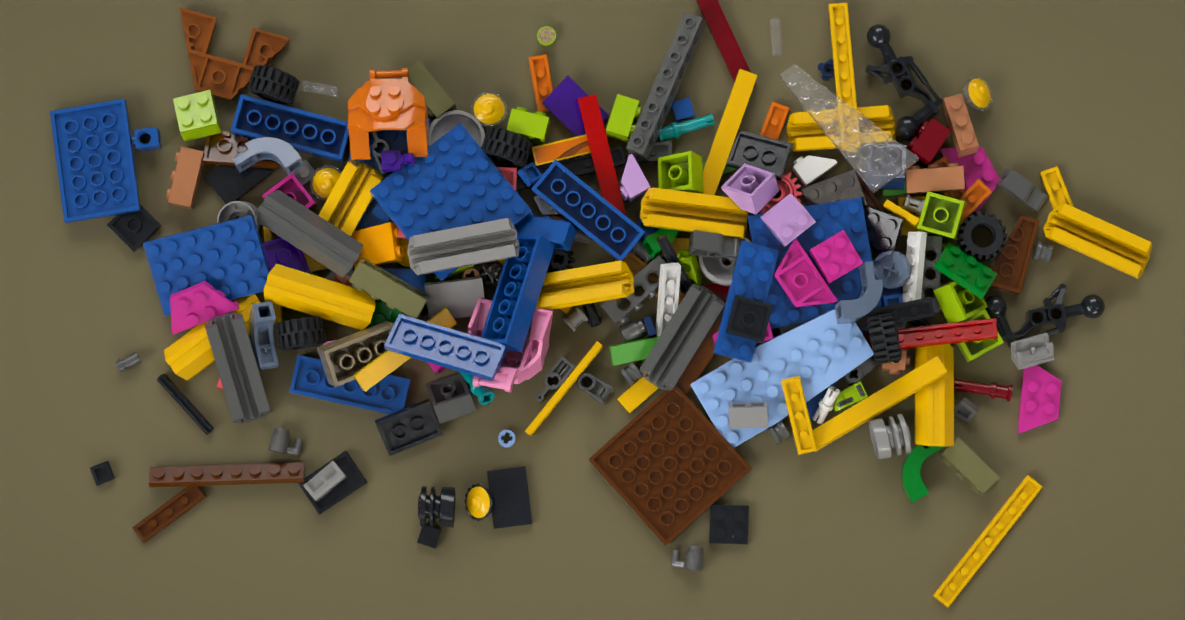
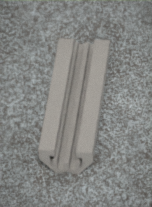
M504 218L414 235L409 239L407 253L411 269L417 275L517 257L519 256L520 246L517 231L512 220Z

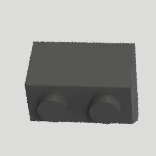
M460 372L426 384L440 424L476 411L466 380Z

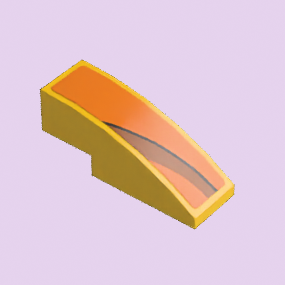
M586 134L532 147L536 166L554 162L555 159L559 161L591 153Z

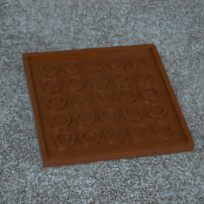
M675 385L672 391L665 390L588 459L665 546L752 469L677 385Z

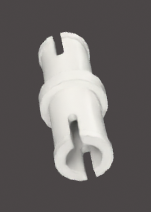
M829 386L824 398L820 399L819 407L812 418L814 421L819 418L816 423L823 424L828 412L832 411L833 403L840 393L838 388L834 391L836 387Z

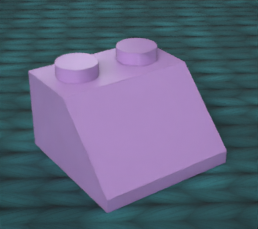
M630 154L622 176L620 192L624 201L628 200L629 203H632L643 197L648 188L651 187L633 154Z
M745 163L722 186V190L740 209L753 214H757L779 191L774 173Z
M791 193L760 217L783 247H786L816 222Z

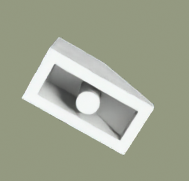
M810 155L805 158L801 156L793 162L795 165L792 167V170L804 187H807L835 167L837 161Z

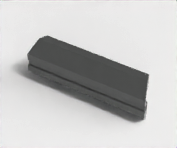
M278 189L268 194L257 209L258 223L341 277L351 270L360 256L363 244Z
M692 284L639 370L646 381L654 384L659 389L673 390L725 306V302L718 294L710 291L705 286Z
M230 312L213 317L205 324V328L233 423H248L261 419L271 411L242 314Z

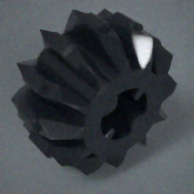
M554 248L548 269L551 267L550 272L555 270L562 271L566 270V268L573 269V266L568 264L575 263L574 258H569L573 255V251L566 253V250H555ZM556 256H558L559 258H564V260H562V264L559 265L558 262L554 263V261H556Z

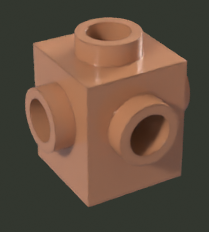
M901 349V360L898 363L882 364V370L890 371L889 374L901 375V372H905V367H909L910 356H906V351Z

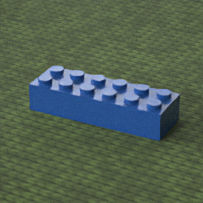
M242 94L240 95L231 127L232 134L252 140L262 137L278 138L289 143L298 152L344 163L350 141L348 122Z
M556 159L531 189L532 192L618 261H624L646 234L643 229Z
M517 236L520 246L519 256L506 258L483 328L481 338L507 345V351L522 352L553 255L555 244L542 236Z

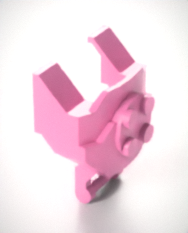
M478 299L468 325V334L481 337L492 300ZM536 308L532 318L530 338L525 339L522 352L506 351L494 380L490 381L474 376L473 386L480 387L481 385L504 389L505 392L511 393L513 384H520L543 369L544 359L549 348L553 311Z

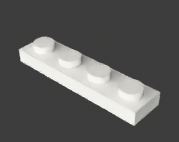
M908 232L906 258L910 262L911 274L907 283L903 285V302L921 299L926 232Z
M679 262L660 264L656 318L657 336L662 334L678 308L681 265Z

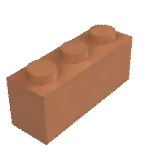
M958 94L944 98L942 108L948 127L951 130L950 133L958 158L977 153L979 144L963 95Z
M181 147L180 151H177L175 162H177L176 170L173 169L171 174V181L173 183L172 187L168 188L166 195L170 205L193 210L204 165V151Z
M959 163L947 164V167L940 168L939 164L928 165V169H920V166H910L909 170H905L906 195L927 193L928 191L936 193L965 190L963 166H959Z

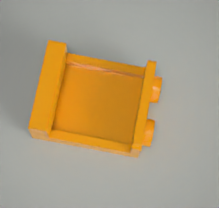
M389 222L357 230L351 236L363 244L360 256L354 263V269H356L358 263L363 258L377 266L391 262H404V248L401 238H398V227L394 223Z

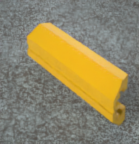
M889 105L857 108L861 146H868V144H895L897 137L895 132L896 124ZM838 109L796 112L790 115L786 127L787 142L793 144L792 150L794 152L841 148Z
M349 160L318 216L349 236H352L373 198L370 190L382 182L384 178L377 169L370 167L368 164Z
M653 187L648 188L641 200L640 219L644 226L687 232L697 230L745 239L747 234V216H749V212L740 209L730 197Z
M1060 203L1049 213L1048 220L1043 228L1046 238L1137 279L1143 275L1150 259L1152 242L1066 203Z
M623 261L550 272L545 276L536 308L553 310L625 298L634 293V277L627 264Z
M276 264L269 272L263 290L265 301H272L274 304L359 330H364L371 323L376 307L375 299L367 291H361L354 287L280 264Z
M255 294L231 300L239 304V308L231 313L242 314L248 336L250 335L251 307L255 303H261ZM209 321L197 325L164 350L165 361L171 366L176 375L185 380L192 379L215 361L205 324Z
M950 344L916 347L914 351V369L938 356L948 374L914 393V443L924 446H954V348Z

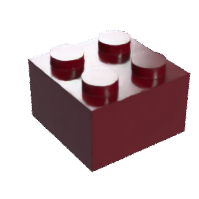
M934 118L930 122L926 120L918 132L920 137L915 136L907 147L910 150L907 156L926 168L951 130Z

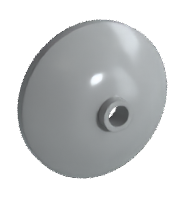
M459 110L448 111L432 122L429 129L428 145L433 144L460 123L480 147L483 144L485 133L479 120L470 113Z
M746 237L741 239V241L750 242ZM699 256L700 268L709 280L720 285L730 286L736 259L730 257L711 258ZM724 262H729L730 265L726 266Z

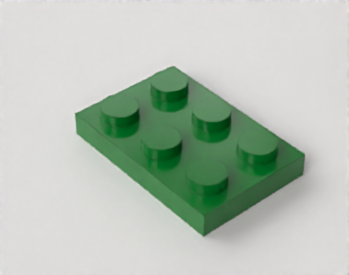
M950 242L934 265L935 269L981 299L985 296L997 275L991 268L986 267Z

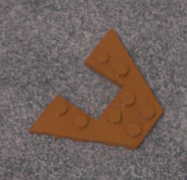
M180 7L194 88L198 92L211 90L213 96L233 101L248 85L254 66H266L290 42L288 37L253 28L242 64L209 55L207 52L217 23V17Z

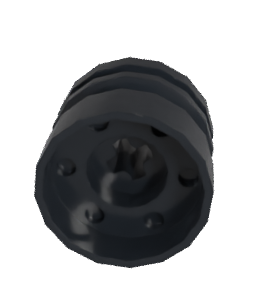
M422 486L418 498V517L421 527H426L427 518H430V527L434 526L435 518H439L441 527L454 528L455 487H442L440 495H436L435 487H431V495H428L427 486Z

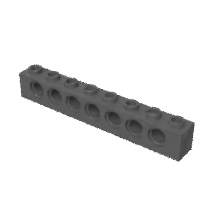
M686 12L683 15L636 123L634 132L626 146L628 153L633 154L636 158L648 161L659 132L663 127L706 25L701 17Z

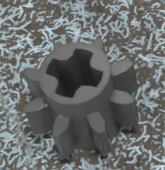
M487 262L479 271L482 276V282L488 286L492 283L494 286L498 285L502 267L495 262L491 265Z

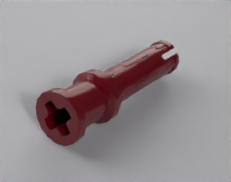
M957 378L954 380V384H958L954 385V391L989 395L991 399L1001 398L1006 399L1007 402L1011 401L1013 385H998L997 382L985 384Z

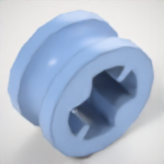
M511 430L501 431L498 436L499 444L505 448L511 447L515 443V434ZM508 433L510 434L509 437H512V441H508V444H505L501 437H505V434Z

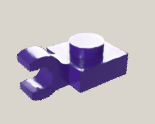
M401 150L381 151L382 172L402 171V165H415L414 154L402 155Z

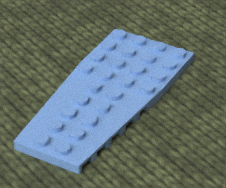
M834 309L755 347L751 363L732 359L690 385L716 429L735 448L767 428L729 429V403L768 402L769 428L789 415L781 384L782 379L800 376L805 401L808 402L874 354L856 322L837 324L836 311Z

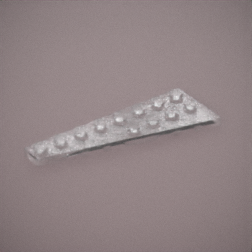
M796 64L779 75V78L873 193L919 160V157L907 150L903 144H899L891 138V135L875 126V123L853 107L851 108L840 97L831 93L824 85H820L812 79V76Z

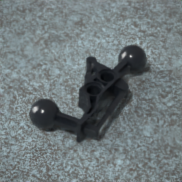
M873 25L867 32V40L871 46L880 49L887 64L881 66L868 65L865 69L866 73L882 79L884 84L892 82L900 98L911 96L921 100L925 105L912 117L903 116L896 122L895 132L901 139L910 140L918 134L920 124L933 115L935 117L939 112L937 107L943 103V99L939 98L929 85L928 80L913 62V57H896L889 44L891 39L889 29L884 25ZM892 66H900L901 73H894ZM908 66L912 68L937 101L933 102L930 94L916 84L907 68ZM907 82L911 88L904 90L901 87V83Z
M1060 284L1050 297L1043 300L1044 307L1026 312V322L1020 330L1013 333L1005 317L1007 304L1002 297L996 295L989 296L985 300L988 306L985 309L991 319L996 318L1002 340L1007 342L1011 350V342H1014L1013 339L1023 337L1033 328L1055 324V328L1040 334L1047 332L1051 336L1056 333H1062L1065 331L1068 317L1084 314L1088 318H1098L1103 314L1105 304L1099 296L1088 295L1084 297L1081 303L1064 307L1063 295L1067 287L1065 284ZM1055 297L1056 299L1052 305L1051 300ZM1052 310L1059 312V319H1054L1051 316ZM1034 313L1040 315V323L1033 321L1032 315Z

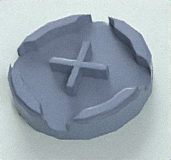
M887 251L876 258L873 266L876 269L875 280H883V287L896 289L907 283L911 274V266L905 255L898 251Z

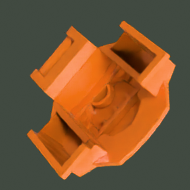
M402 68V70L389 71L370 69V81H367L361 88H358L348 100L351 160L371 159L369 132L378 130L407 129L408 154L412 153L414 157H428L429 123L426 100L409 83V69ZM401 77H402V79H379V78H401Z

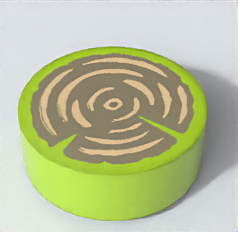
M548 26L540 28L537 33L538 42L543 46L552 45L556 40L554 29Z

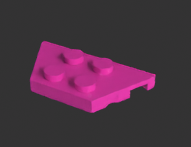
M978 147L977 153L958 158L955 148H942L939 150L942 157H946L949 164L959 163V166H963L964 193L977 179H980L992 192L996 188L999 176L982 147ZM989 196L976 208L975 214L980 211Z
M795 239L776 270L774 277L794 307L835 303L838 300L800 243Z
M206 281L171 294L172 334H177L207 322L213 317L237 310L239 304L236 301L232 302L227 299L223 292L214 289Z
M1037 365L1023 369L1017 433H1022L1055 421L1059 416L1062 381Z

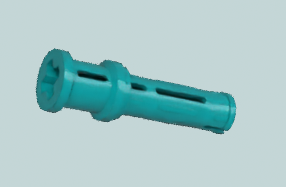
M712 113L678 124L677 122H671V125L664 126L660 130L659 141L664 142V140L674 137L677 139L681 137V134L715 125Z
M460 372L470 385V391L478 397L481 405H487L494 400L495 394L492 390H489L487 386H473L474 376Z

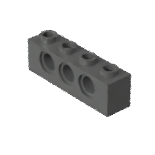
M927 236L921 298H926L924 295L925 290L929 289L933 292L932 302L935 315H937L939 310L942 309L933 290L942 286L943 280H940L941 272L935 269L934 265L945 249V242H942V236ZM926 252H933L935 260L929 261L926 258ZM929 270L934 273L935 277L933 280H928L925 277L926 271Z
M659 255L634 276L633 286L634 288L640 286L644 289L642 296H636L632 293L625 298L607 300L601 305V308L615 324L619 322L623 324L630 318L628 314L633 309L638 311L644 305L643 301L647 297L651 299L658 293L659 280L657 283L652 284L648 281V276L656 274L659 278L660 264H666ZM627 299L630 302V306L627 309L620 308V300Z

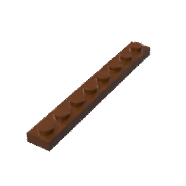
M304 462L150 467L149 487L304 483L305 465Z

